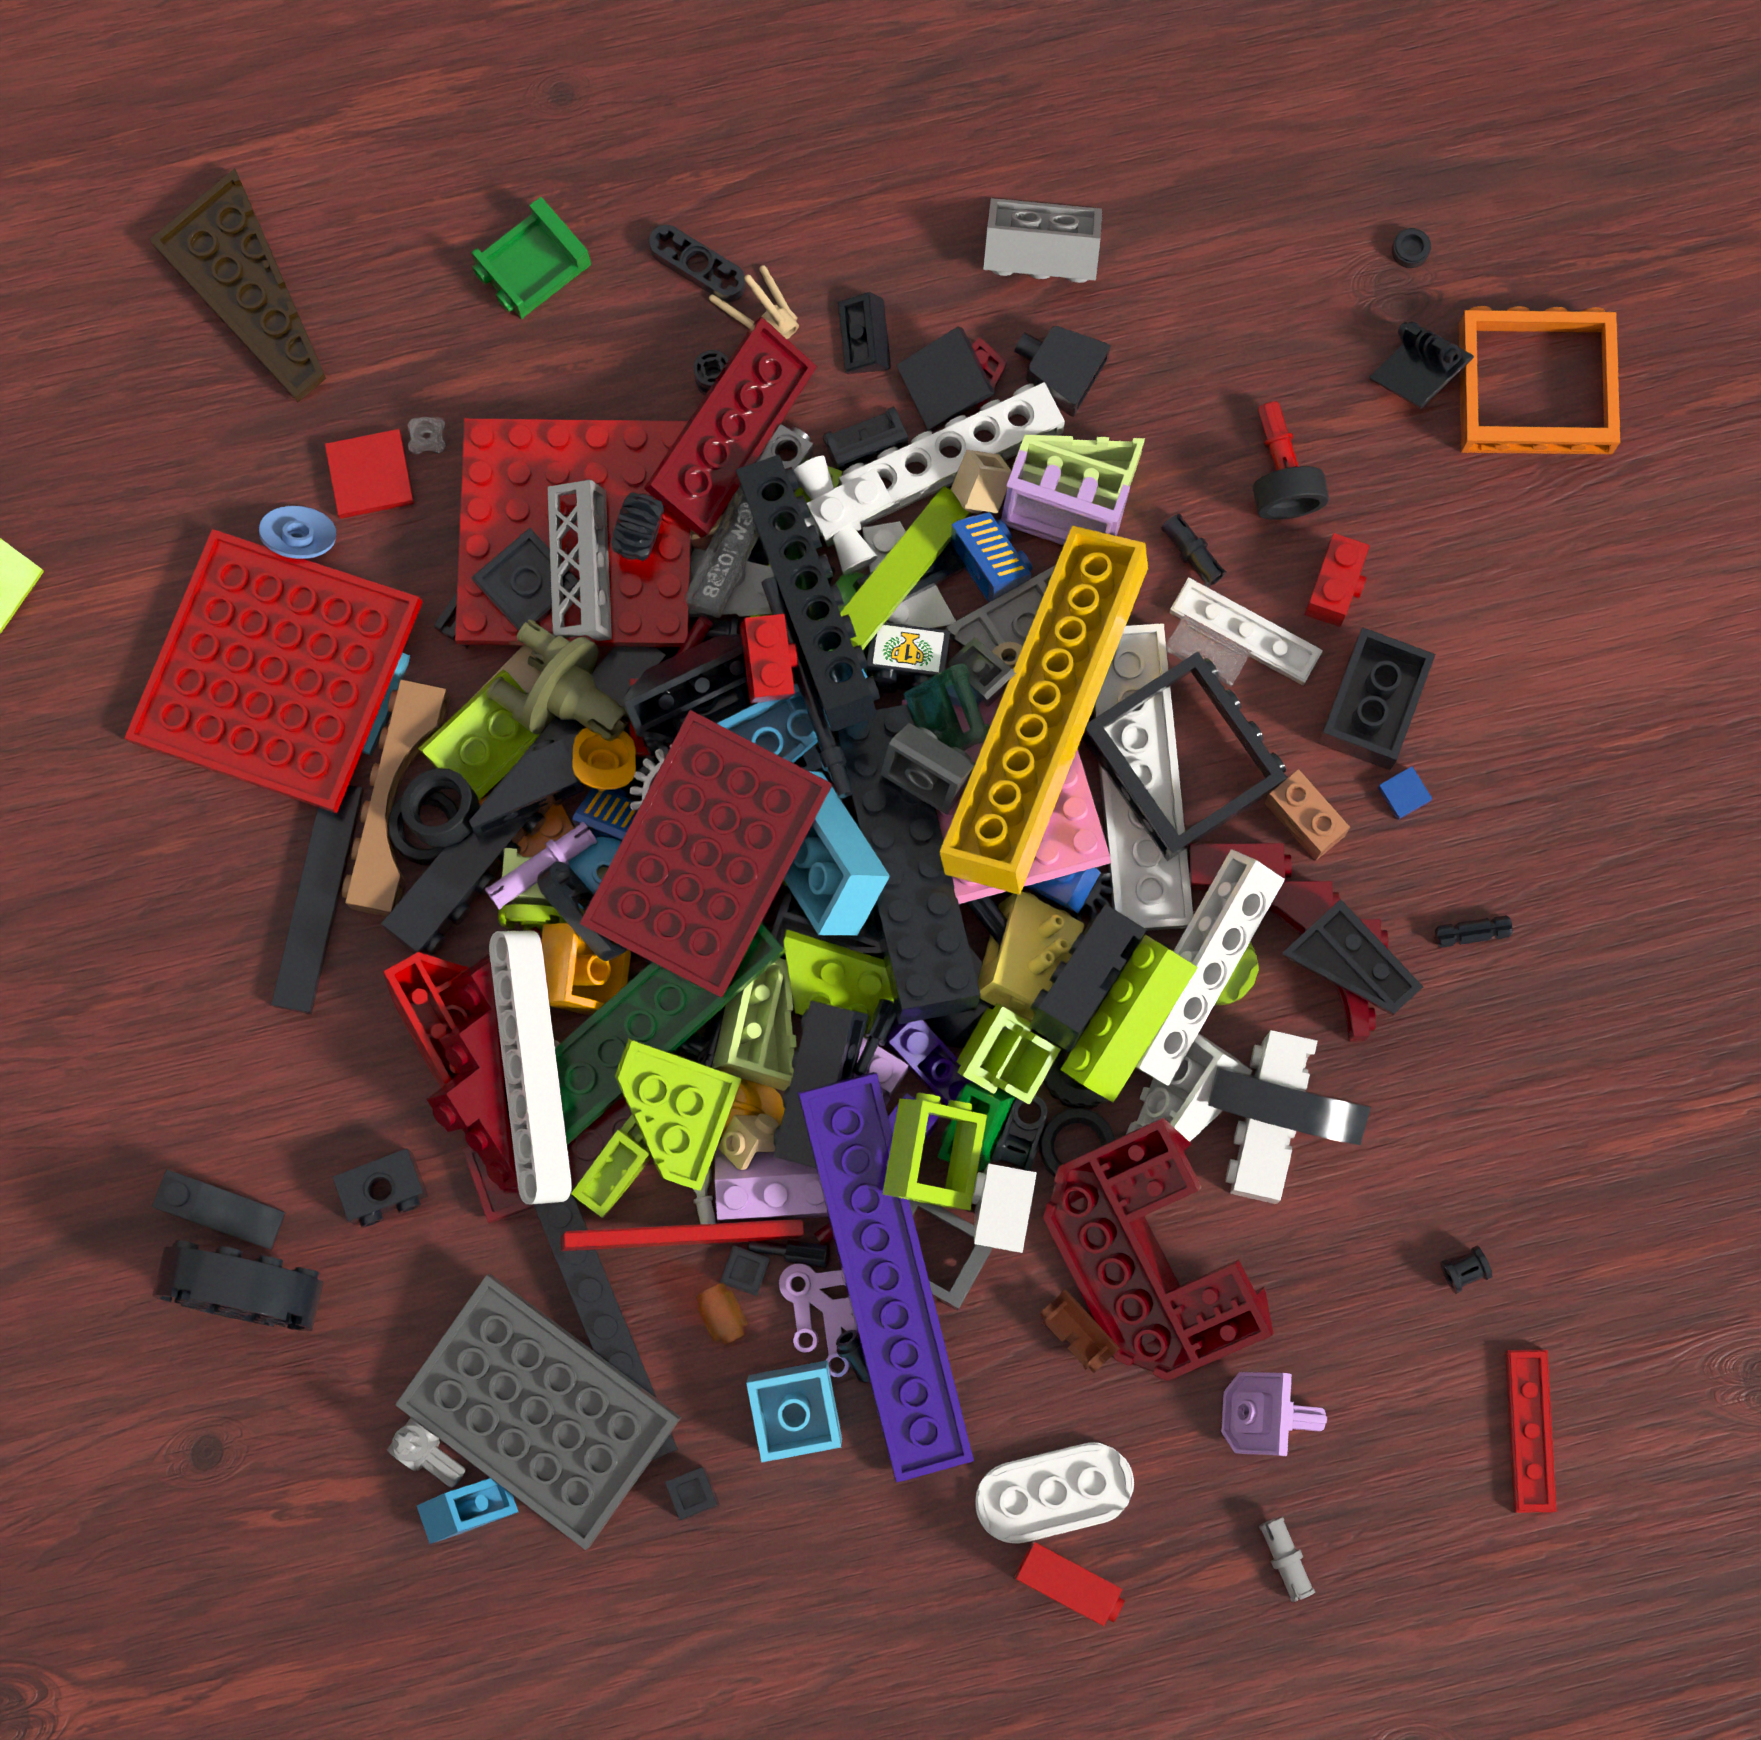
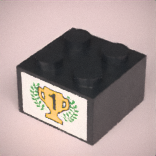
M885 622L870 641L867 677L873 676L878 692L896 693L897 689L912 691V695L917 697L925 694L932 695L933 692L940 691L945 683L950 631Z

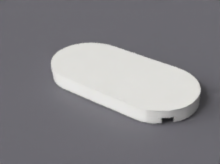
M1084 1443L1007 1462L993 1468L984 1476L978 1486L975 1498L976 1513L982 1526L993 1537L1007 1543H1025L1113 1520L1128 1505L1134 1489V1478L1129 1463L1114 1448L1101 1443Z

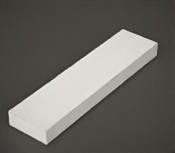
M1189 577L1169 611L1170 614L1304 686L1323 652L1320 648Z

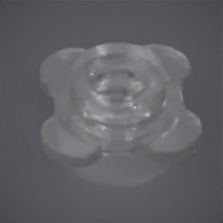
M440 417L413 418L409 421L407 427L410 431L411 441L408 443V448L411 453L419 455L422 451H433L439 454L444 451L446 443L442 439V431L445 428V423ZM425 433L430 434L428 439L423 438Z

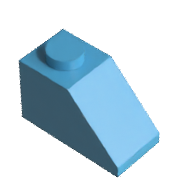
M492 1478L446 1492L417 1505L429 1544L462 1534L518 1512L513 1494Z

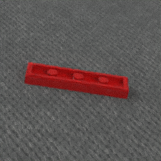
M1507 1350L1505 1355L1514 1513L1557 1512L1548 1350Z

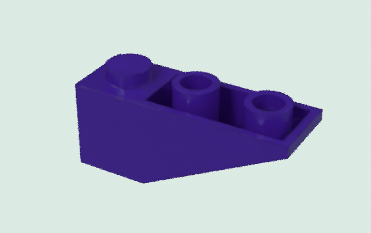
M896 1018L885 1046L895 1057L908 1064V1070L933 1095L941 1097L940 1102L943 1105L948 1106L949 1100L956 1101L962 1088L966 1084L973 1083L957 1073L961 1066L956 1062L958 1059L923 1020L899 1024Z

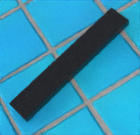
M348 785L337 813L319 807L317 809L271 1004L273 1007L312 1015L364 793L362 787Z

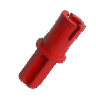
M1277 401L1261 405L1258 408V413L1267 439L1264 442V446L1270 449L1276 471L1285 469L1284 461L1288 462L1289 468L1298 467L1299 465L1291 442L1294 436L1292 433H1288L1280 404Z

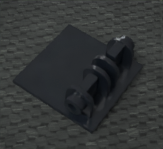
M1413 321L1404 322L1398 329V335L1403 344L1369 378L1371 381L1422 409L1474 356L1456 344L1450 343L1441 336L1434 334L1432 331L1419 327Z

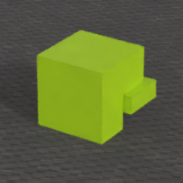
M996 1004L993 1010L987 1007L956 1061L961 1065L957 1073L994 1094L999 1087L1025 1103L1030 1104L1061 1049L1032 1033V1028L1029 1027L1031 1022Z

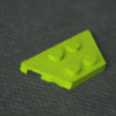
M786 929L784 933V948L786 950L785 954L795 1013L803 1015L806 1009L809 1008L810 1001L827 1003L867 1013L869 1015L865 1027L866 1031L879 1000L887 999L893 1001L884 960Z

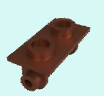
M1066 1289L1039 1313L1044 1319L1042 1324H1046L1061 1342L1065 1339L1070 1342L1071 1345L1068 1349L1084 1365L1083 1368L1085 1370L1089 1368L1095 1373L1120 1349Z

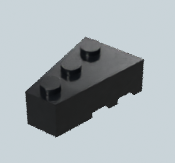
M787 885L771 932L783 948L784 933L787 929L883 959L872 910L858 936L818 935ZM784 953L780 958L786 960V954Z
M1341 899L1282 953V956L1391 1015L1400 1010L1423 988L1422 984Z
M1105 904L1086 935L1080 933L1068 952L1072 955L1068 963L1061 961L1049 980L1054 983L1049 992L1042 989L1034 1000L1030 1009L1036 1013L1029 1027L1070 1052L1118 979L1147 929Z

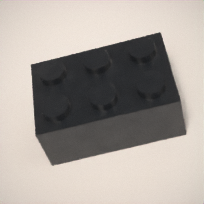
M1362 627L1355 641L1318 744L1391 770L1397 761L1436 654Z

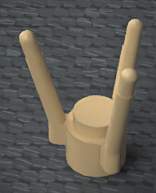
M762 265L759 270L778 305H773L749 274L745 275L744 279L767 309L761 317L786 339H789L799 328V324L796 322L797 317L788 307L766 266ZM713 294L709 296V300L749 329L751 328L754 321Z

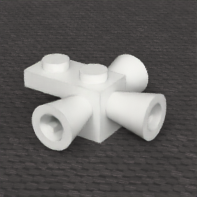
M824 456L814 457L797 466L793 470L797 482L812 500L807 503L810 511V518L805 519L807 527L815 525L818 536L822 535L828 547L835 544L844 575L856 573L872 564L878 556L859 535L858 531L862 529L860 522L894 505L876 468L834 489Z

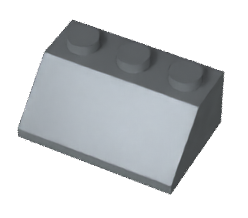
M991 198L983 270H991L994 274L1003 276L1011 275L1012 273L1029 274V276L1036 279H1047L1050 276L1064 277L1076 283L1086 282L1087 280L1096 281L1102 209Z

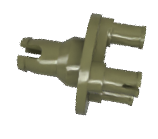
M532 619L528 620V623L525 622L518 632L517 640L533 649L531 654L536 656V658L534 659L530 656L528 658V665L542 673L530 693L524 694L500 676L490 685L486 694L488 698L513 713L512 718L533 734H541L557 716L561 720L575 719L592 732L601 735L605 740L613 741L627 725V722L622 717H628L624 706H621L615 699L596 686L592 673L598 658L597 645L586 637H580L570 642L562 636L555 637Z

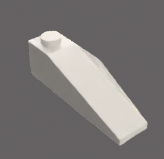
M1198 1033L1169 1086L1153 1078L1150 1088H1143L1140 1100L1144 1101L1138 1120L1129 1125L1126 1134L1164 1117L1190 1142L1223 1111L1207 1105L1217 1067L1248 1075L1251 1074L1252 1070Z

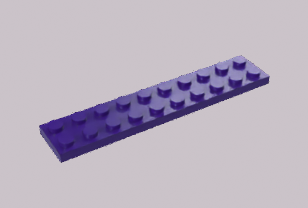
M876 1072L797 1092L894 1479L898 1483L972 1462L974 1459L910 1203L907 1199L883 1195L893 1135L878 1075Z

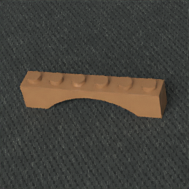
M400 679L398 690H392L388 712L392 713L389 727L384 726L381 731L379 749H383L380 764L375 763L373 765L370 776V786H374L371 801L365 800L362 807L361 823H365L362 837H356L351 858L355 860L352 875L347 874L342 889V897L346 898L345 903L351 910L387 917L402 899L406 882L397 865L392 840L388 834V818L401 780L412 762L421 753L418 748L445 723L450 696L444 688Z

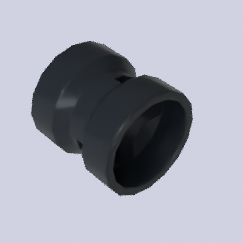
M707 350L701 353L693 365L696 386L704 396L729 361L724 353L717 350Z

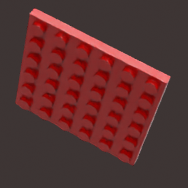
M464 419L456 643L459 645H525L517 640V629L478 588L471 577L529 528L550 549L548 486L592 480L606 490L612 639L596 641L587 635L565 639L571 642L577 638L586 637L597 646L681 647L689 634L692 530L663 506L664 513L659 533L657 534L652 552L647 559L641 561L622 557V554L613 551L611 541L616 521L626 496L631 492L640 495L641 493L650 495L643 488L688 421ZM576 494L560 496V512L568 517L577 506ZM572 528L561 540L562 550L568 555L578 544V533ZM572 565L569 571L579 581V570ZM575 603L564 614L565 627L581 625V608ZM550 613L538 625L553 635L552 613Z
M212 529L124 738L130 743L337 813L423 601L418 596L305 559L285 557L271 551L266 546Z

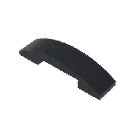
M1217 1067L1207 1104L1210 1107L1267 1124L1356 1145H1361L1371 1109L1368 1105L1304 1091L1221 1067Z

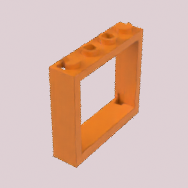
M1477 306L1464 311L1459 322V347L1471 353L1474 358L1460 370L1461 453L1611 455L1620 444L1616 312H1605L1603 308L1597 307L1587 308L1582 312H1567V309L1563 307H1551L1545 311H1530L1529 308L1522 306L1507 309V311H1492L1490 307ZM1477 331L1601 332L1604 428L1479 426Z

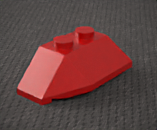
M416 952L382 972L394 1006L430 1072L439 1085L443 1087L460 1074L457 1068L446 1058L445 1049L439 1040L472 1015L469 1009L460 1002L457 990L452 984V981L468 970L469 967Z

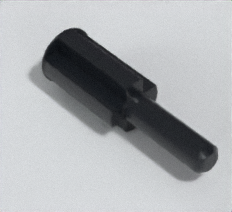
M887 999L879 1000L865 1031L866 1045L854 1069L855 1074L858 1076L866 1074L878 1045L883 1046L886 1043L897 1018L893 1001Z
M788 1240L787 1245L764 1241H749L748 1250L751 1252L784 1256L785 1261L790 1263H801L826 1269L829 1262V1245Z

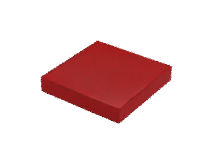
M400 429L325 444L335 502L340 519L415 504Z

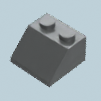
M908 723L889 743L880 775L948 815L966 788L975 762L971 760L965 751L956 747L950 748L938 741L935 734L923 727L917 728Z

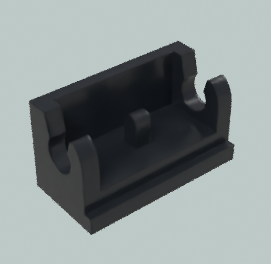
M893 406L888 408L886 413L835 433L831 431L826 432L823 435V441L835 469L844 472L854 464L863 463L865 466L878 460L877 456L889 448L897 447L899 450L908 446V435L896 408Z

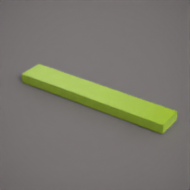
M946 486L939 490L840 612L841 616L849 614L856 633V637L850 639L853 647L861 645L862 650H864L951 541L952 524L969 518L972 515L971 512L961 506L955 494Z

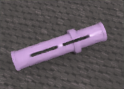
M581 822L579 826L554 842L551 839L545 843L547 847L491 886L486 887L485 891L491 900L494 901L496 907L500 910L502 906L536 884L538 874L555 862H563L569 866V860L591 845H595L597 840L592 832L587 829V825Z

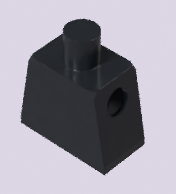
M1053 326L1044 341L1024 332L1014 352L1031 361L1027 369V382L1034 384V386L1045 382L1056 405L1068 415L1074 417L1109 359L1111 345L1059 326Z

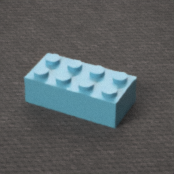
M811 772L828 781L823 772ZM831 787L784 880L818 935L858 936L890 875Z

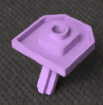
M1239 1372L1224 1391L1221 1432L1234 1453L1287 1456L1288 1432L1292 1431V1429L1319 1432L1324 1430L1325 1423H1327L1325 1409L1294 1405V1402H1290L1292 1374Z

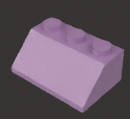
M717 1145L715 1151V1190L717 1220L719 1224L828 1217L816 1168L774 1157V1152H756L747 1169L739 1170L719 1150Z

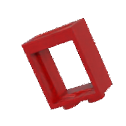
M1031 1542L1013 1577L1102 1626H1105L1107 1620L1115 1622L1125 1602L1124 1599L1119 1597L1123 1590L1122 1588L1036 1542Z

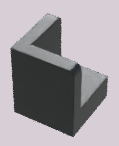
M706 1467L698 1468L665 1482L679 1520L688 1519L720 1505Z

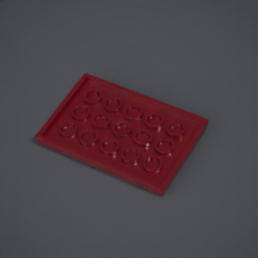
M690 710L579 924L722 998L833 784Z

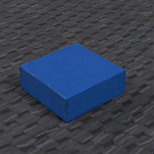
M1413 766L1378 786V790L1397 820L1432 800L1431 795Z

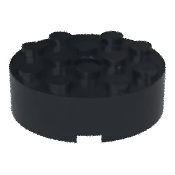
M175 1240L172 1247H164L152 1294L153 1297L165 1302H171L172 1297H175L174 1303L181 1304L182 1307L272 1327L274 1325L287 1326L291 1330L312 1331L324 1284L323 1281L318 1279V1271L295 1267V1270L282 1268L283 1260L259 1255V1258H256L255 1261L242 1258L243 1251L225 1246H219L215 1252L199 1250L200 1245Z

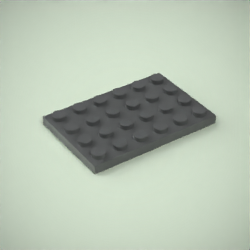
M492 1274L485 1276L395 1404L585 1550L592 1545L682 1418Z

